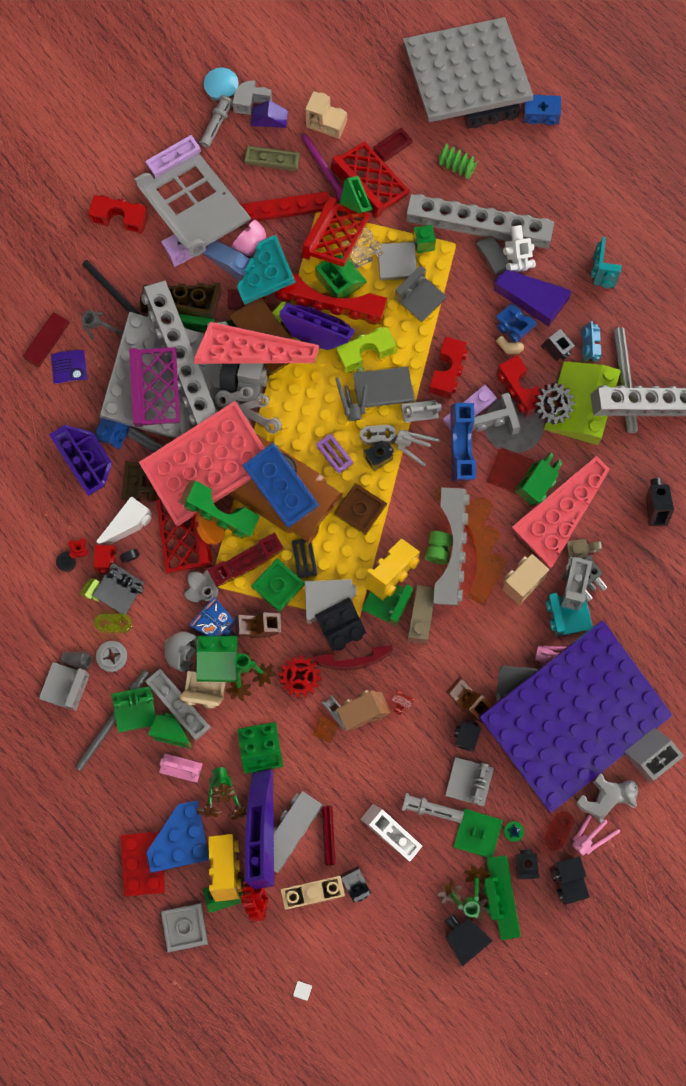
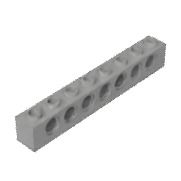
M411 194L406 222L425 226L432 224L435 228L487 238L492 236L494 239L512 241L511 227L513 225H522L523 239L531 238V243L534 244V247L549 249L554 221H550L547 218L538 219L530 215H518L510 211L502 212L494 208L486 209L474 204L465 205L458 201H444L441 198H429L421 194ZM441 212H447L448 214L443 215ZM464 215L466 218H460L459 216ZM479 218H480V219H483L484 221H483V222H479V221H477L476 219H479ZM495 222H500L502 225H496ZM530 229H536L537 232H532Z
M162 281L145 286L141 298L143 304L148 306V317L155 324L156 328H154L157 339H160L162 342L161 348L176 347L177 353L183 355V358H177L178 388L182 394V405L189 412V423L195 427L217 413L199 365L194 364L195 355L167 283ZM161 302L163 307H157L154 303ZM161 319H167L170 323L163 324ZM174 336L177 340L170 341L167 337ZM172 353L163 354L167 356L169 362L173 359ZM181 370H187L190 375L184 376ZM194 387L197 392L190 393L187 388ZM200 404L203 410H196L194 405Z

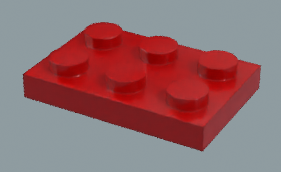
M159 832L121 835L124 897L166 893L164 870L149 873L146 852Z

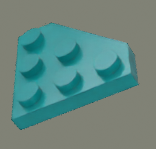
M276 235L258 243L253 258L250 259L245 269L246 273L242 281H239L237 288L243 303L246 305L296 283Z

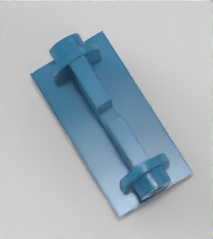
M590 321L581 330L583 362L591 358L592 361L597 362L602 357L601 345L595 344V342H600V328L597 324H593V321Z

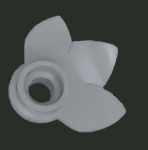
M208 569L204 574L199 572H190L188 574L190 588L184 592V596L192 602H199L201 600L210 602L213 597L217 598L219 591ZM207 589H211L209 595H206Z

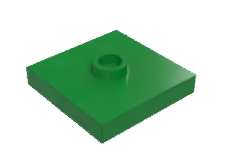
M276 559L251 585V588L280 613L305 586V582L279 559Z

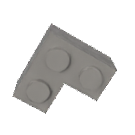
M264 363L240 364L237 374L239 382L237 391L249 386L253 389V395L249 398L241 397L236 399V402L243 404L264 395L262 390L263 387L267 386L268 376H266L267 369L264 368ZM245 389V394L249 395V391Z

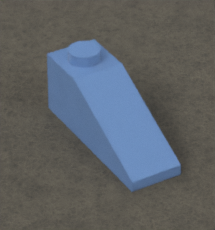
M218 241L211 243L206 248V251L203 252V255L236 280L242 281L246 273L245 269L250 261L242 253Z

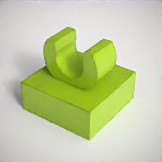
M89 578L79 594L84 598L99 601L92 595L100 582Z

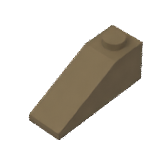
M417 585L408 642L427 645L434 605L433 587Z

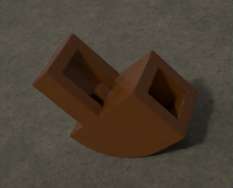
M263 612L257 616H235L236 636L266 638L281 633L280 613Z
M459 677L446 691L463 712L480 722L482 721L478 716L492 706L482 694L474 692Z

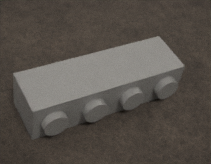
M303 791L300 795L296 793L291 801L293 806L289 812L287 810L284 811L279 819L281 821L279 827H274V871L278 874L323 806Z

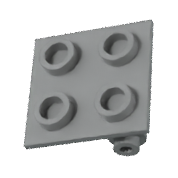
M455 757L445 796L484 807L494 768L484 763L478 764Z

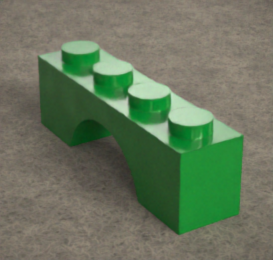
M196 480L188 481L179 501L186 510L200 513L201 518L216 522V526L224 530L229 529L233 531L232 534L241 539L243 537H251L260 517L245 507L236 508L230 514L221 512L213 503L212 489Z

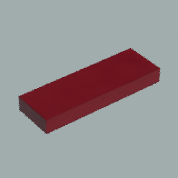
M53 312L23 355V358L40 367L70 324L69 321Z

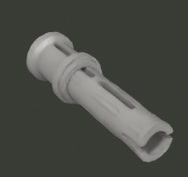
M224 95L219 97V103L213 109V117L199 141L201 146L210 148L222 121L227 119V113L233 107V100Z
M409 793L405 794L402 811L410 810L417 812L418 815H424L425 813L460 824L464 811L427 802V799L424 797L420 799L409 796Z

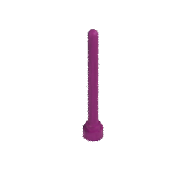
M303 134L301 139L334 188L337 201L340 204L343 188H341L309 136Z

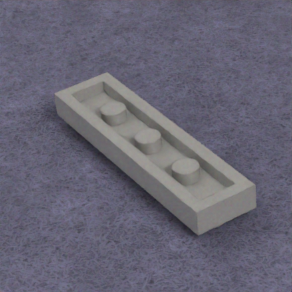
M161 669L145 681L196 741L211 729L192 705L185 704L184 701L180 700L182 693Z

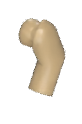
M504 336L496 340L497 344L506 354H519L524 349V345L521 342L509 343Z

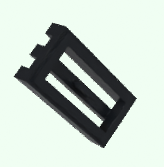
M303 539L292 541L297 576L300 579L317 576L312 542L308 543L312 571L309 572L304 543L308 542ZM297 544H300L305 573H301Z

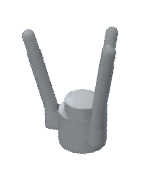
M399 430L394 444L398 445L397 449L406 453L423 467L426 466L421 459L405 447H410L411 442L427 447L431 446L430 443L415 438L440 442V439L411 433L406 430Z

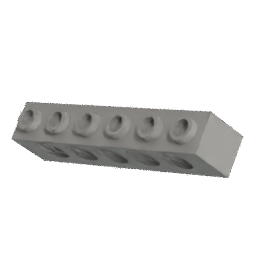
M607 385L597 387L590 394L593 416H686V387L676 388V386L660 388L659 386L643 388L642 386L626 388L625 386H617L615 388H608Z

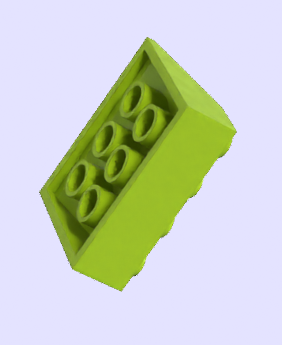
M564 361L557 386L563 384V389H570L568 395H574L570 400L575 402V405H571L570 408L574 411L568 412L570 418H563V423L558 421L557 424L546 423L544 430L599 445L608 416H593L590 394L597 387L607 385L608 388H615L621 370L599 364Z

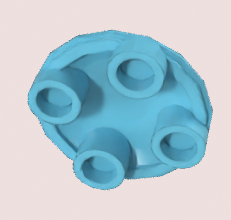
M227 68L211 70L204 79V89L211 99L215 101L219 100L221 95L227 97L234 96L239 85L236 74Z

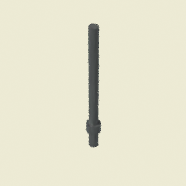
M143 669L136 681H132L128 687L129 690L142 688V684L150 673ZM114 712L76 764L75 768L79 771H82L116 723Z

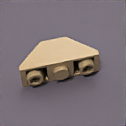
M341 876L281 889L285 910L326 902L345 896Z

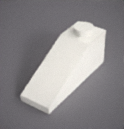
M130 497L96 541L97 544L111 545L140 530L143 525L146 526L151 520L152 514L150 509L133 497Z
M374 804L360 819L409 862L422 847L418 841L385 811Z

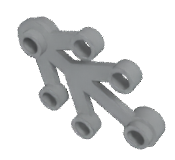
M246 386L234 393H230L227 390L219 391L215 396V402L219 408L223 409L236 399L251 397L253 389ZM245 389L249 391V395L245 394ZM261 395L257 399L243 404L237 402L247 420L249 417L265 426L266 431L271 434L280 431L282 424L278 418L267 419L251 410L258 406H267L269 398L266 395ZM222 397L226 399L225 403H223L221 399ZM261 398L265 400V404L261 403ZM270 423L274 425V429L270 428Z

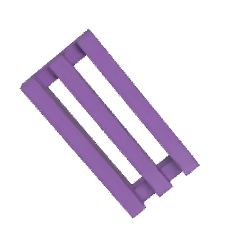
M331 433L316 444L318 450L338 475L343 470L345 471L348 466L354 464ZM328 440L332 442V444L336 447V449L347 461L345 464L337 455V453L333 450V448L329 445V443L327 442ZM323 444L333 455V457L336 459V461L340 464L341 467L337 466V464L333 461L330 455L322 447Z

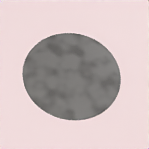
M511 398L520 424L519 433L511 435L507 422L497 427L495 425L489 426L485 429V433L490 442L498 449L509 453H520L531 449L538 443L543 434L544 421L538 418L540 413H534L525 417L523 413L518 411L515 400ZM500 400L492 404L487 413L502 410Z

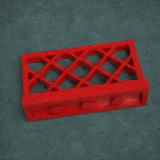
M365 141L341 156L336 155L332 158L331 169L343 183L345 179L357 176L356 170L366 172V178H359L373 209L369 212L375 218L381 216L382 211L410 194V190ZM364 148L368 153V157L358 155V151ZM347 158L355 159L354 165L347 164L344 160H346ZM357 160L367 161V167L357 166ZM370 162L377 163L380 166L379 169L369 168ZM368 173L379 174L378 180L368 178ZM381 174L388 175L391 178V182L381 180ZM367 183L377 184V190L369 189ZM380 185L390 186V192L379 191ZM392 187L400 188L403 192L400 194L392 193ZM379 196L389 197V201L383 204L379 200Z
M330 196L303 244L302 258L309 260L312 256L344 267L370 219V214L366 212L359 214L338 204L337 198ZM341 211L346 213V215L339 217L337 212ZM360 217L364 220L355 222L354 218ZM350 220L352 224L344 226L342 221ZM335 223L339 224L340 227L334 229L330 226ZM355 228L357 233L349 235L347 230ZM343 232L345 236L337 238L335 234ZM329 235L333 237L332 240L325 241L323 238ZM349 241L350 245L343 247L341 242ZM337 244V249L330 250V245ZM323 247L326 249V252L323 253L316 251ZM342 253L344 257L339 259L334 257V255Z
M161 499L156 500L166 573L170 574L200 567H213L210 544L205 543L197 531L199 525L195 520L196 515L191 517L193 523L189 529L181 524L179 525L186 530L184 536L179 540L173 536L179 526L175 525L170 533L165 530L167 521L169 519L173 521L169 513L167 515L162 511L163 502ZM189 534L195 536V542L191 547L183 543ZM171 537L179 542L173 551L167 547ZM181 545L189 549L183 558L176 554ZM192 552L197 554L198 563L190 564L186 561ZM173 556L181 560L177 567L170 568V561Z

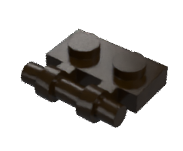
M125 461L122 500H129L130 497H133L137 501H141L142 494H147V501L154 502L157 492L150 480L148 486H143L144 477H148L139 462Z

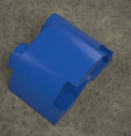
M512 303L496 316L499 323L497 325L498 330L502 334L506 333L509 335L510 339L515 343L537 326V322L528 315H523L521 310Z

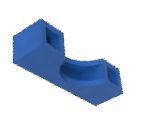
M454 403L450 406L452 481H472L476 479V460L473 457L471 446L472 428L475 422L474 403Z

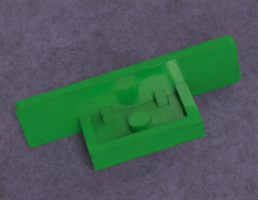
M507 856L487 858L490 878L485 879L483 890L484 894L488 896V915L492 920L498 921L501 940L520 938L521 932Z

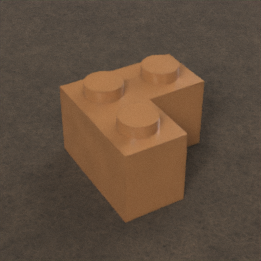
M365 690L358 694L359 698L353 701L348 699L341 703L340 708L336 709L346 731H353L368 722H376L392 713L382 692H375L374 690Z

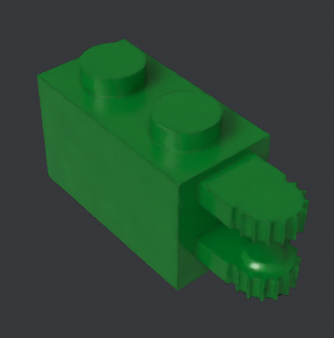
M551 452L544 459L533 462L514 490L530 505L542 503L547 497L546 492L548 489L552 488L557 481L556 478L559 475L557 471L562 465V461L558 459L551 467L549 463L554 457Z

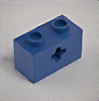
M533 95L532 101L524 102L523 123L532 125L537 123L547 125L559 124L561 96Z

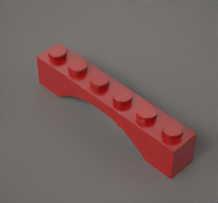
M295 273L292 274L296 283L274 292L275 297L281 301H292L297 305L311 306L318 311L327 310L334 315H346L353 320H365L372 325L382 324L387 307V297L372 293L360 297L342 299L320 294L310 288Z

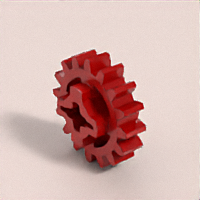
M304 655L301 656L300 660L293 656V662L287 659V667L281 666L284 672L279 673V677L283 678L279 682L280 685L285 684L283 687L284 692L290 690L289 696L295 693L297 699H299L300 694L307 698L308 692L313 695V688H319L316 682L321 681V677L317 676L321 673V670H315L318 665L317 663L311 664V658L305 661ZM296 665H305L306 667L300 668ZM290 670L292 677L287 681V675ZM313 673V681L310 684L308 678ZM297 674L303 675L304 680H296ZM301 686L304 689H295V687Z
M243 881L244 887H242L241 903L244 905L246 914H249V920H252V922L265 920L266 905L269 903L265 888L254 889Z

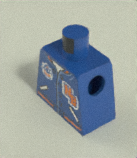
M215 597L190 624L191 629L202 636H236V632L232 630L235 626V620Z

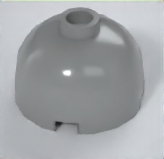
M178 632L168 638L164 643V656L167 663L181 672L187 671L194 664L191 661L194 654L197 655L198 637L188 632Z

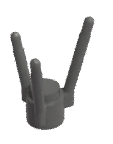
M88 309L82 316V323L84 324L82 328L86 330L91 340L95 338L90 328L95 329L99 325L120 335L123 334L121 330L101 321L99 316H103L101 312Z
M336 377L335 380L344 406L345 415H347V421L361 420L362 414H365L367 385L363 386L361 407H359L358 404L351 403L347 385L345 386V399L340 380Z

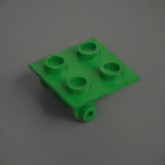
M150 686L111 694L118 733L152 726L156 715Z

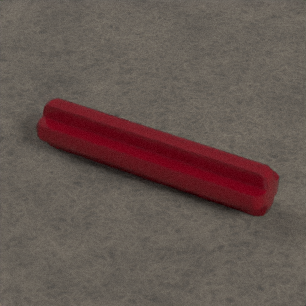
M325 805L322 806L324 860L326 866H333L336 864L332 806Z

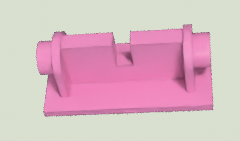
M164 754V758L160 762L161 768L159 773L198 783L203 763Z

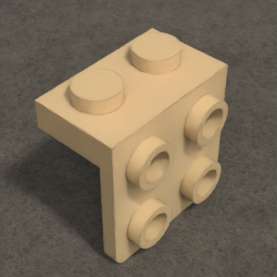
M188 670L185 691L180 695V700L188 705L200 703L204 704L206 708H215L224 700L226 682H197V671Z

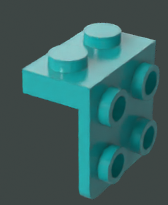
M602 237L601 241L596 244V250H594V267H592L591 278H594L593 285L602 286L607 289L615 288L622 265L603 263L606 237Z
M557 593L549 594L547 601H545L546 611L550 613L549 625L551 631H554L555 637L588 631L593 627L586 599L581 609L577 611L560 606L563 596L558 597Z

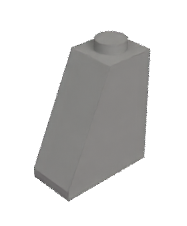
M352 579L305 581L307 624L317 621L315 615L348 597L353 602V597H356V585H352Z

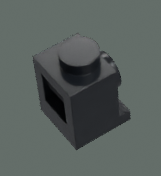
M561 329L541 345L543 349H547L556 361L560 358L563 361L572 354L570 350L575 346Z
M382 440L368 450H364V458L372 470L376 471L393 460L392 453H394V450L389 443L385 444ZM382 451L383 454L378 455L377 452Z
M532 849L520 850V854L515 855L517 880L540 878L537 853H532ZM526 860L531 862L530 868L525 867L524 862Z

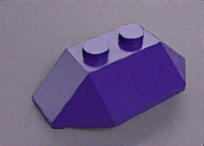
M286 303L279 314L294 338L302 342L319 345L320 349L330 350L348 343L355 332V329L351 328L345 321L308 306Z
M64 425L49 434L88 496L105 487L113 463L93 432Z

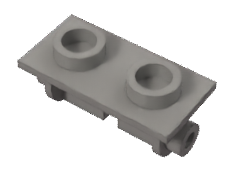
M436 400L401 404L404 423L438 419V412L442 410V406Z

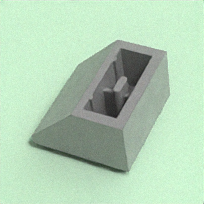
M653 728L625 751V755L649 784L684 757L675 744L656 728Z

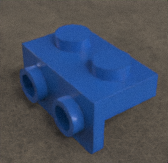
M102 418L94 435L98 442L111 444L116 449H120L130 426Z

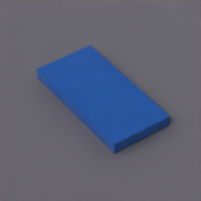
M274 442L242 465L288 528L319 506Z

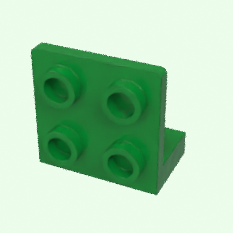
M406 584L405 588L396 585L395 587L397 588L391 597L387 596L384 600L370 591L362 610L397 626L411 598L414 587Z
M276 722L239 728L237 730L245 774L284 767Z

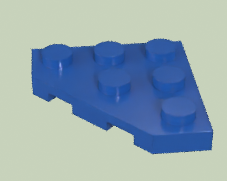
M198 800L176 806L146 852L149 873L209 861L201 815H198L196 808H199Z

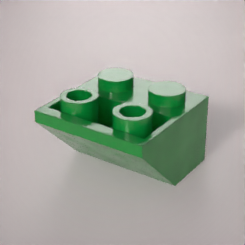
M337 255V256H334V257L339 258V259H343L344 256H343V255ZM349 259L344 267L327 261H323L315 267L317 279L334 298H346L367 283L366 279Z

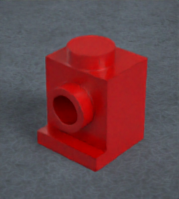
M95 545L94 569L101 575L106 574L112 563L116 564V556L113 554H117V549L114 545Z

